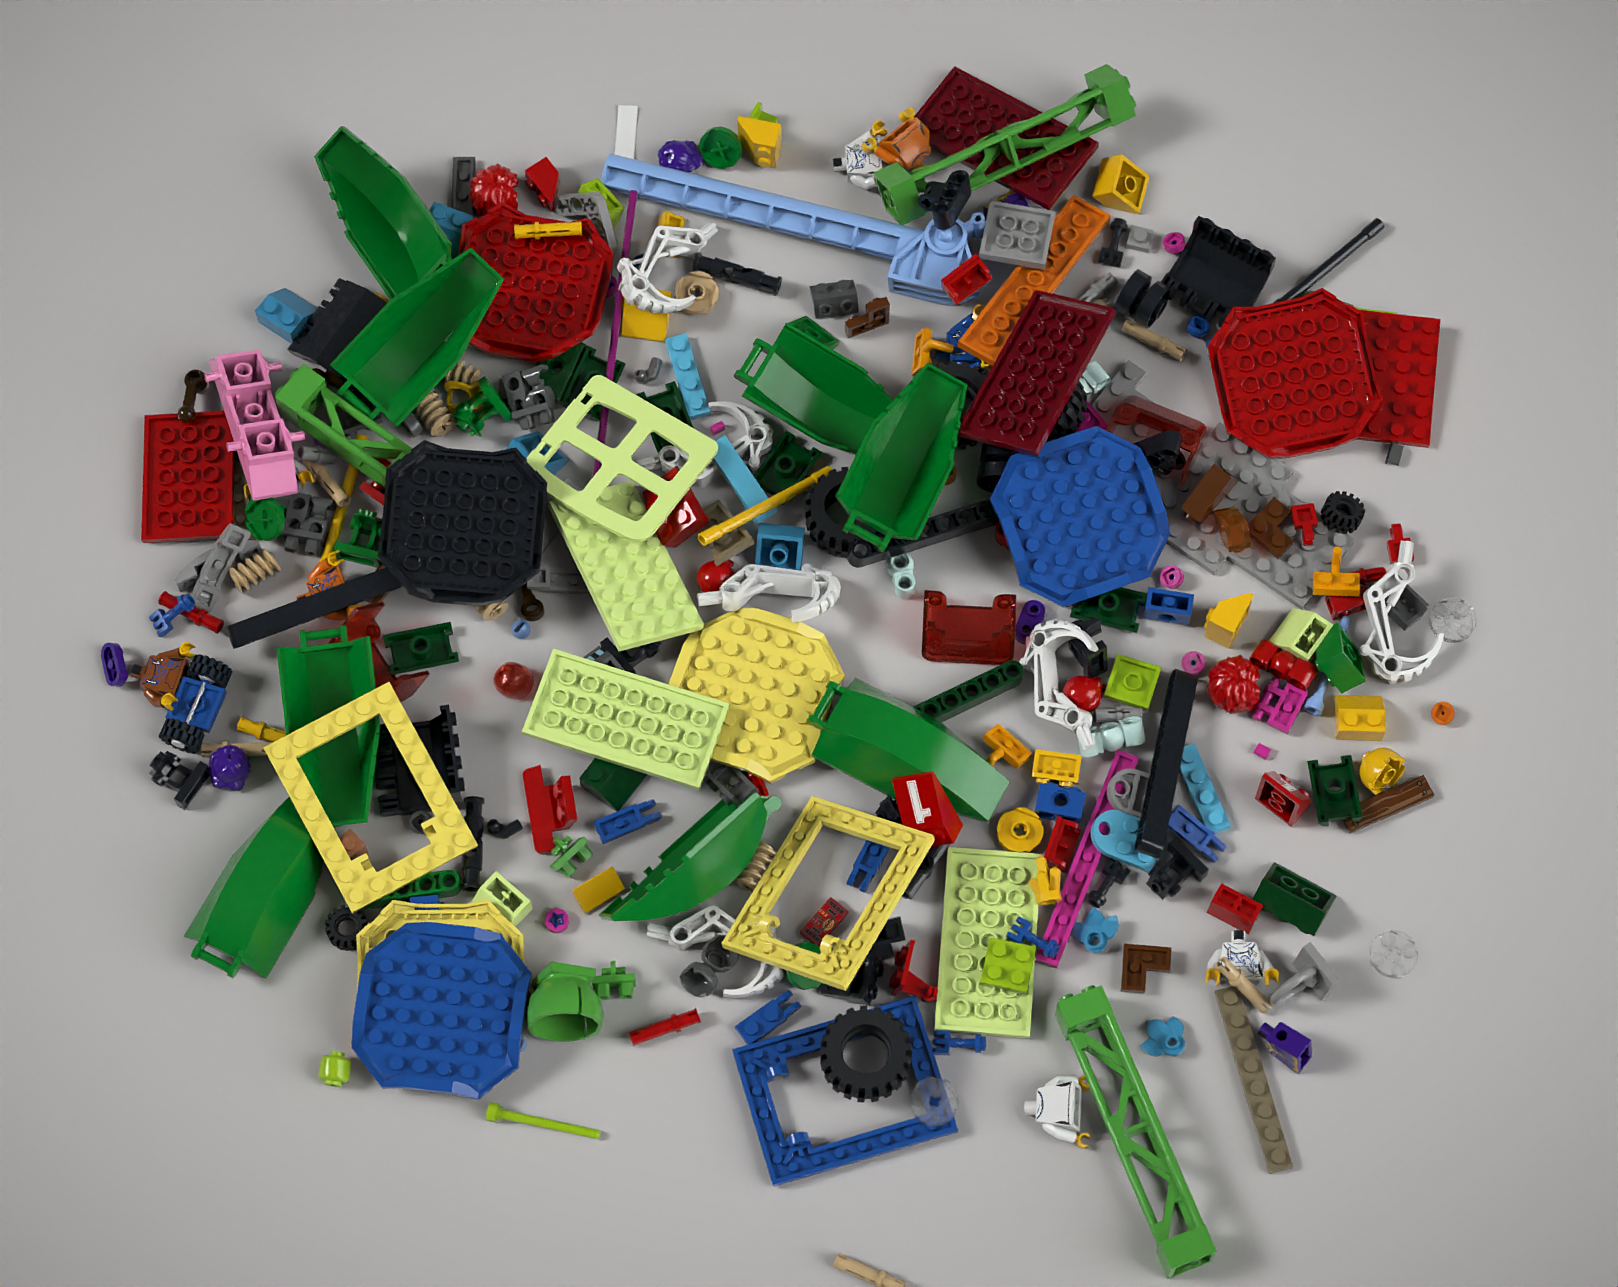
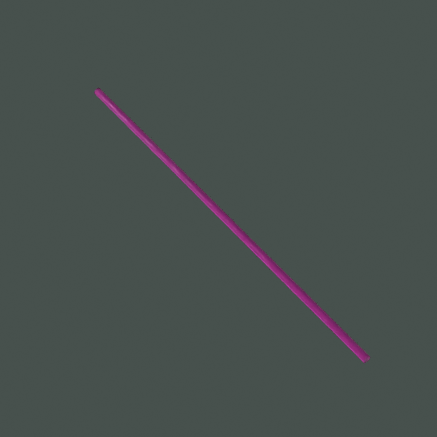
M630 190L621 259H629L637 200L636 190ZM620 272L606 369V378L613 381L624 300V296L621 290H619V285L622 281V274ZM602 406L597 440L605 445L609 408ZM596 459L594 461L592 478L602 466L601 462Z

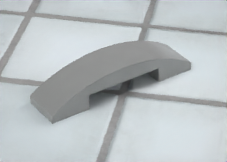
M232 523L225 528L210 551L191 595L196 603L194 606L211 612L221 593L219 588L238 551L242 552L251 535V531Z
M247 540L242 552L238 551L236 557L239 556L242 563H244L246 558L252 559L255 553L261 555L262 548L259 541ZM212 549L195 558L179 573L175 582L180 592L195 586L198 575Z
M540 565V572L527 582L528 589L564 594L590 593L579 569H550V566Z

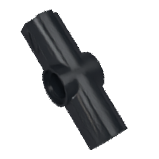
M950 844L934 846L929 849L922 861L928 868H918L903 893V898L912 900L924 881L930 877L932 870Z

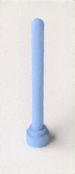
M1343 616L1339 624L1345 633L1350 623L1349 616ZM1325 672L1321 673L1314 695L1306 700L1304 710L1307 713L1315 716H1320L1324 708L1322 697L1328 684Z

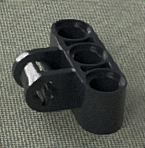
M957 170L950 174L945 183L928 182L925 188L926 191L918 198V203L923 209L932 211L934 224L937 229L947 230L951 228L971 196L972 190L969 174L964 170Z
M1167 430L1133 443L1141 448L1151 469H1154L1161 475H1168L1172 470H1181L1186 465L1185 456L1180 451L1183 437L1177 431Z

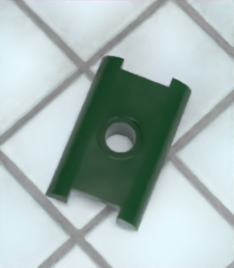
M583 342L553 359L536 363V366H548V370L540 373L539 378L544 379L545 386L551 387L555 402L561 404L587 348V345ZM555 368H560V369H561V370L558 371V372H553V371H552V370L555 369Z
M587 346L561 402L565 408L577 398L593 376L601 375L606 377L607 361L594 356L596 349ZM619 360L615 362L613 382L616 384L626 363ZM586 394L581 403L586 405L592 397ZM596 404L589 410L587 414L591 415L590 420L600 421L602 405Z
M675 381L665 384L666 391L646 397L645 392L635 394L693 428ZM650 433L657 453L665 446H674L658 434Z
M785 431L754 474V478L761 488L773 496L802 481L822 453L815 447L809 452L794 443L795 435L788 431ZM785 464L790 466L787 470H783L780 467Z
M1120 587L1080 601L1078 608L1072 607L1070 617L1083 621L1089 620L1090 617L1100 618L1101 625L1137 633L1139 623L1135 621L1139 606H1145L1147 593ZM1105 602H1111L1114 604V606L1112 608H1106L1103 604Z
M451 622L383 635L385 648L391 649L394 663L389 665L391 675L459 662L458 653H452L449 636L453 635ZM419 645L427 647L423 651L416 650V647Z
M1341 756V763L1323 766L1318 765V760L1307 761L1318 824L1320 826H1329L1331 821L1352 819V823L1360 821L1363 816L1352 756ZM1331 787L1340 788L1337 791L1330 790Z

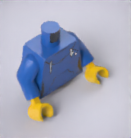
M976 305L973 308V313L946 332V343L954 345L953 352L947 353L934 349L936 359L949 357V361H956V364H962L964 361L969 363L971 368L977 366L981 369V372L987 369L991 370V365L957 347L960 338L985 306Z

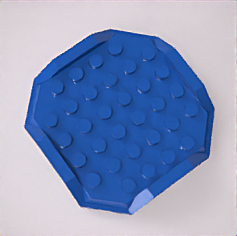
M1098 426L1045 443L1038 457L1021 452L1011 455L989 499L1000 521L1010 549L1019 586L1061 607L1149 578L1170 535L1166 509L1152 469L1141 448Z
M435 922L406 923L365 955L357 989L351 1048L383 1089H412L454 1094L479 1100L491 1091L495 1085L519 1069L521 1036L532 973L500 933L477 927Z

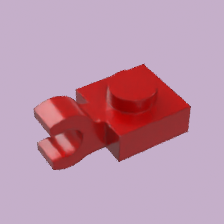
M1314 503L1291 506L1290 510L1294 529L1302 530L1304 546L1313 545L1314 532L1312 528L1318 526Z
M1401 523L1391 524L1392 528L1389 529L1392 540H1388L1386 544L1390 565L1398 562L1400 541H1411L1410 537L1403 538Z

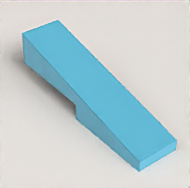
M723 435L715 440L718 444V453L713 458V461L727 484L732 486L745 509L747 510L768 499V496L727 437ZM773 508L752 520L754 524H759L778 511L776 508Z

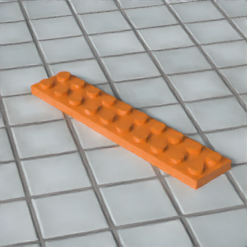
M1073 194L1054 219L1045 270L1018 265L960 338L957 347L993 366L1034 291L1039 290L1053 294L1110 221L1111 215Z

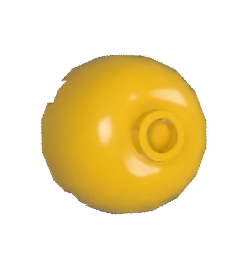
M1383 747L1369 751L1361 759L1362 763L1359 770L1361 781L1375 795L1383 793L1382 789L1389 784L1390 788H1392L1401 778L1405 770V766L1402 763L1406 762V760L1390 748Z

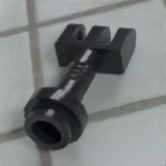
M1114 218L1110 223V228L1113 230L1109 248L1102 247L1098 263L1103 264L1105 256L1109 257L1107 265L1112 266L1113 258H1116V267L1120 268L1124 252L1117 250L1121 234L1126 232L1128 228L1126 220Z
M1112 858L1108 860L1102 870V873L1107 875L1097 891L1092 890L1088 895V902L1095 908L1105 905L1107 902L1105 895L1115 881L1122 885L1131 871L1126 868L1120 874L1119 871L1123 866L1120 863L1113 870L1111 867L1115 860Z

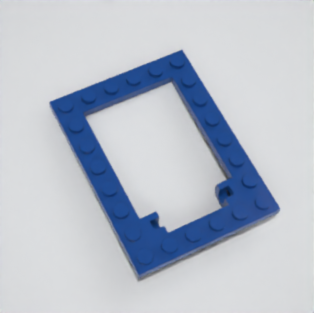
M915 996L878 1007L881 1008V1012L884 1014L887 1011L892 1013L894 1020H900L904 1024V1030L909 1033L910 1044H912L911 1066L927 1115L812 1148L808 1132L794 1133L788 1136L787 1139H784L767 1083L774 1081L773 1078L778 1075H782L783 1078L789 1077V1070L785 1060L819 1051L822 1036L825 1035L829 1023H833L834 1020L732 1049L773 1187L958 1132ZM870 1035L857 1036V1037L852 1038V1039L849 1040L848 1042L853 1041V1040H857V1039H860V1038H864V1037H867V1036H870Z

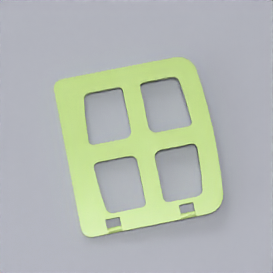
M596 375L589 380L582 392L571 402L526 459L528 464L535 471L537 470L547 481V494L614 534L632 542H642L648 540L657 531L717 455L718 444L708 436L606 377ZM587 394L592 398L584 405L581 401ZM596 404L612 409L637 422L616 448H610L576 428L584 416ZM652 432L658 434L689 456L688 461L671 481L664 480L632 460L633 454ZM563 442L573 445L602 464L601 468L582 491H576L545 468L546 463ZM547 445L550 449L544 456L539 452ZM618 475L629 478L658 496L657 500L638 521L624 517L597 503V499Z

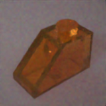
M1236 506L1213 511L1222 542L1229 552L1238 553L1244 551L1245 548L1251 547L1248 522Z

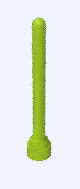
M489 1102L486 1121L490 1122L504 1119L598 1139L601 1135L597 1129L504 1110V1107L499 1106V1103Z

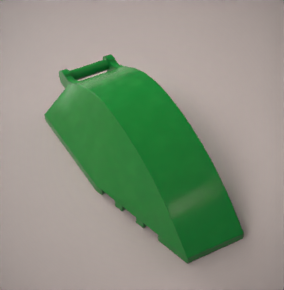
M340 126L315 154L314 158L323 180L328 182L331 190L329 195L331 200L336 202L339 210L336 213L338 218L342 219L347 230L344 233L391 300L451 261L452 243L406 178L367 143L345 126Z
M470 248L393 297L330 364L347 379L336 394L339 397L342 395L356 409L372 420L380 412H383L398 427L459 362L502 285L504 278ZM352 384L377 407L373 412L348 389Z
M789 323L784 325L773 346L756 338L753 342L754 347L740 370H736L733 375L735 379L748 386L742 397L815 441L856 456L872 422L893 401L884 391V387L868 376V372L863 367ZM760 353H766L767 356L754 377L748 375Z
M927 363L872 422L836 494V498L849 515L842 531L846 533L851 532L879 547L878 550L881 552L885 551L891 538L918 540L954 466V452L957 448V435L961 425L960 417L964 408L968 384ZM855 519L884 534V538L882 539L854 524Z
M340 625V628L306 632V630H299L301 647H276L286 736L376 689L370 636L348 641L346 625ZM337 637H341L342 640L340 643L307 645V641ZM379 715L296 758L333 827L368 823L380 735Z
M856 677L847 688L833 681H828L826 692L814 713L809 715L806 720L810 725L822 731L811 755L813 758L895 800L896 796L892 783L894 777L934 771L956 813H959L960 816L989 822L1010 781L938 719ZM834 695L841 696L827 722L821 720Z
M753 793L737 808L733 804L728 806L721 799L658 856L661 862L653 870L648 866L643 871L647 876L639 884L633 881L628 886L632 891L624 899L618 896L599 914L600 918L609 921L657 919L685 911L713 897L736 879L748 865L759 846L769 816L780 809L782 805L781 799L778 796H770L768 798L760 796L758 793Z
M290 797L231 856L184 935L186 938L198 941L191 953L192 958L196 960L201 959L227 972V976L232 979L237 975L242 964L266 979L315 896V889L322 873L321 868L324 860ZM208 945L235 960L230 964L205 951V948Z

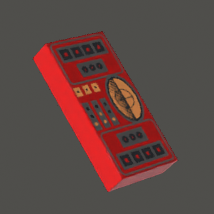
M830 897L803 927L800 934L811 943L820 947L823 937L827 934L830 935L849 914V911Z

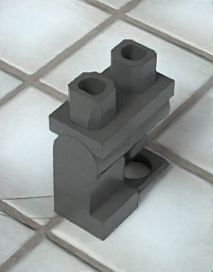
M538 365L502 376L512 410V418L518 419L522 430L536 427L533 418L535 415L539 416L541 425L555 422L553 410L558 408L553 390L550 386L544 385V379L539 378L540 373L548 370L547 365Z
M304 493L290 495L284 530L282 532L286 552L297 553L300 543L306 544L305 554L314 557L318 556L321 547H325L330 523L326 520V510H335L336 504L334 500L315 496L312 498L310 494ZM314 506L315 516L313 518H309L310 512L313 510Z

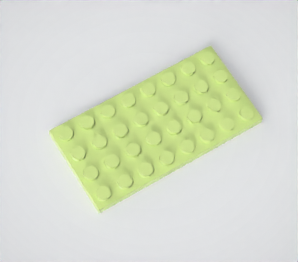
M633 481L609 486L597 499L598 504L634 521L640 520L647 512ZM557 500L549 501L548 507L618 652L703 629L704 623L666 547L662 545L656 533L648 540L632 542L591 522Z
M553 649L524 724L522 735L700 790L730 705L717 699Z
M948 847L934 1031L944 1030L951 1033L1030 1039L1035 957L1027 995L980 985L990 937L1011 941L1006 937L1008 932L1016 936L1018 935L1011 930L1012 925L1015 924L1021 928L1023 927L1016 922L1018 916L1031 922L1032 928L1030 932L1037 935L1038 905L1035 894L1028 882L1031 878H1036L1038 873L1036 858L1042 856V854ZM1025 939L1021 943L1036 947V945Z

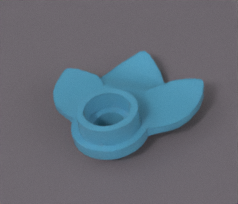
M1092 908L1087 914L1084 923L1076 922L1074 924L1072 932L1078 941L1084 943L1089 952L1100 953L1106 948L1108 940L1116 935L1119 921L1116 915L1105 919L1101 912L1096 908ZM1095 939H1100L1098 945H1093Z
M1173 1016L1167 1023L1158 1019L1149 1020L1146 1023V1030L1150 1038L1140 1045L1145 1053L1155 1057L1163 1054L1178 1056L1184 1051L1185 1040L1182 1037L1184 1028L1179 1019ZM1172 1041L1177 1042V1044L1174 1046L1169 1045V1043Z

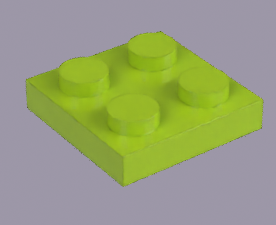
M1117 653L1103 698L1131 707L1142 708V710L1148 712L1162 667Z
M990 937L980 985L1027 995L1036 947Z

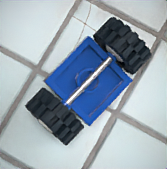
M196 654L187 670V675L190 678L183 676L174 696L178 699V702L174 701L171 704L174 708L173 711L168 710L165 723L159 734L161 741L183 752L186 751L193 754L198 752L205 737L203 732L210 733L226 697L227 691L225 688L233 672L231 668H228V665L222 664L223 662L216 661L215 658H209L206 655Z

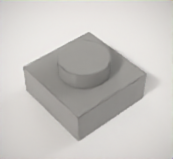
M1132 225L1126 248L1148 253L1153 230Z

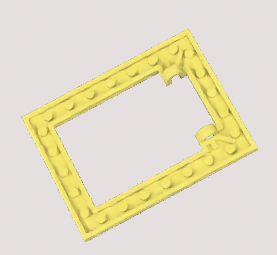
M390 682L264 747L268 758L352 914L478 847L476 840ZM380 715L435 817L421 823V827L431 844L376 872L366 853L351 861L296 758Z
M811 796L722 941L723 948L846 991L934 843V836ZM822 826L899 850L846 940L827 934L823 937L820 944L821 953L817 954L772 938L770 926L778 928L780 921L778 917L769 913Z

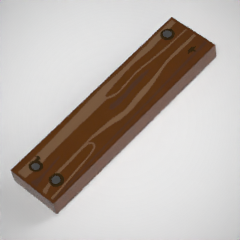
M1422 775L1360 802L1363 818L1352 823V819H1345L1343 822L1349 833H1353L1434 797V793L1425 776Z

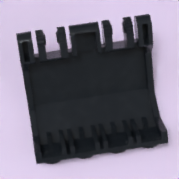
M1198 215L1184 250L1171 270L1165 274L1161 283L1172 289L1169 300L1176 296L1179 289L1183 290L1185 294L1180 299L1179 305L1184 307L1187 304V310L1202 318L1207 314L1205 320L1209 322L1214 318L1218 310L1223 312L1224 315L1218 322V327L1221 328L1233 307H1253L1274 268L1276 257L1268 250H1262L1254 246L1251 241L1239 238L1231 230L1223 229L1215 225L1212 220Z
M339 278L333 285L335 289L331 288L329 291L333 297L332 301L323 300L320 303L323 307L318 306L307 321L310 325L305 324L303 327L307 332L305 338L297 335L295 338L296 342L293 341L287 350L302 360L307 359L322 366L341 382L345 383L347 379L330 364L382 310L387 302L367 288ZM352 384L349 389L355 390L356 387Z
M448 704L440 706L441 714L428 721L415 722L412 725L456 803L462 800L461 792L465 791L464 778H459L458 770L462 769L461 755L456 756V748L460 747L458 733L454 734L453 726H457L456 714L451 712ZM380 724L378 747L390 745V750L377 751L374 772L375 781L377 782L376 789H395L396 793L381 795L377 798L379 816L412 815L419 810L432 812L386 725Z

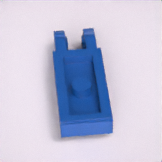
M651 799L638 805H631L594 821L593 824L602 844L604 845L644 828L646 825L659 821L662 818L660 812H655L645 817H642L640 813L655 807V800Z
M1179 804L1172 810L1168 828L1194 850L1201 853L1207 860L1216 863L1218 860L1217 855L1208 849L1206 845L1209 842L1221 852L1225 851L1226 845L1214 835V832Z
M866 840L853 864V870L846 884L852 886L857 879L859 871L867 874L860 885V891L865 893L890 847Z
M790 990L784 992L775 1000H771L735 1026L736 1031L747 1045L762 1039L786 1022L788 1017L801 1008V1004L796 1002L791 1004L784 1012L780 1009L779 1006L793 996Z

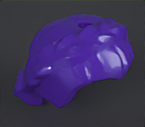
M668 141L658 151L660 166L684 172H693L703 163L702 156L697 152V145L694 141Z
M226 745L218 748L216 752L211 754L208 772L211 776L210 780L213 787L219 789L228 788L233 791H241L243 789L245 781L249 777L251 764L248 756L241 748L235 745Z

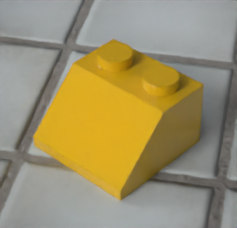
M738 116V137L741 140L742 147L754 164H758L763 168H776L782 146L781 124Z
M1122 154L1103 158L1092 197L1107 208L1140 214L1149 175Z
M657 290L661 294L672 298L671 291ZM625 299L621 337L665 343L671 312L660 314L658 312L650 313L648 310L642 311L637 309L638 306L629 305Z
M1247 593L1219 601L1216 608L1211 607L1203 627L1206 629L1205 637L1230 649L1250 611L1254 594Z
M1335 695V740H1383L1386 727L1382 696Z

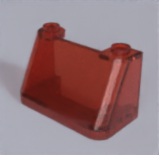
M924 590L921 650L924 659L932 662L1001 665L1013 660L1016 632V594H1000L993 599L992 607L947 605V598L944 593Z

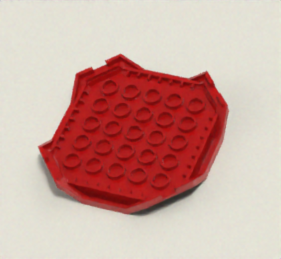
M502 202L489 209L488 214L479 219L475 217L462 225L458 256L472 248L504 278L469 345L489 355L533 363L553 359L595 333L601 321L610 287L614 255L605 240L603 241L596 227L589 218L571 221H581L582 236L540 237V240H535V238L515 239V225L534 224V222H539V224L565 223V221L526 215Z
M1324 288L1300 298L1258 307H1233L1219 331L1216 332L1208 344L1213 380L1226 433L1266 458H1291L1334 449L1358 438L1383 400L1368 345L1363 312L1350 304L1347 305L1337 299V296Z

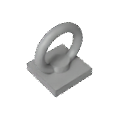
M1309 942L1303 946L1292 963L1299 973L1281 985L1272 994L1270 1002L1274 1006L1281 1005L1300 993L1307 986L1311 987L1322 1001L1331 994L1340 979L1313 944Z

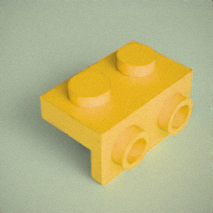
M1035 749L1032 777L1036 778L1038 783L1056 780L1059 781L1060 786L1073 787V783L1078 784L1082 756Z

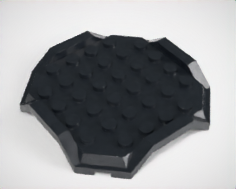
M423 440L411 449V452L403 459H398L386 469L382 527L377 558L409 595L435 603L471 606L503 602L540 572L547 481L537 470L535 471L528 464L527 459L517 448L496 452L451 449Z

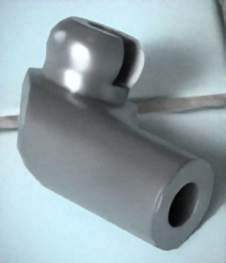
M652 357L647 370L635 371L634 379L636 382L644 385L656 380L662 360Z

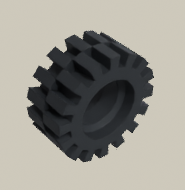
M1336 491L1335 494L1331 493L1320 512L1322 513L1321 519H1324L1323 523L1325 525L1329 524L1328 528L1331 530L1335 528L1337 533L1342 530L1343 534H1347L1348 531L1349 533H1353L1354 530L1356 531L1365 515L1364 504L1359 503L1360 499L1358 497L1354 499V494L1350 493L1348 496L1346 491H1343L1342 494L1339 491ZM1338 510H1342L1346 512L1348 515H1344L1340 513Z
M341 905L339 910L337 907L334 908V913H329V919L325 921V932L333 946L336 945L340 950L345 948L346 951H350L352 947L354 950L357 949L356 935L368 924L365 914L361 910L352 914L349 906L345 907V905ZM344 920H352L356 924L355 932L349 936L341 935L338 932L339 924Z

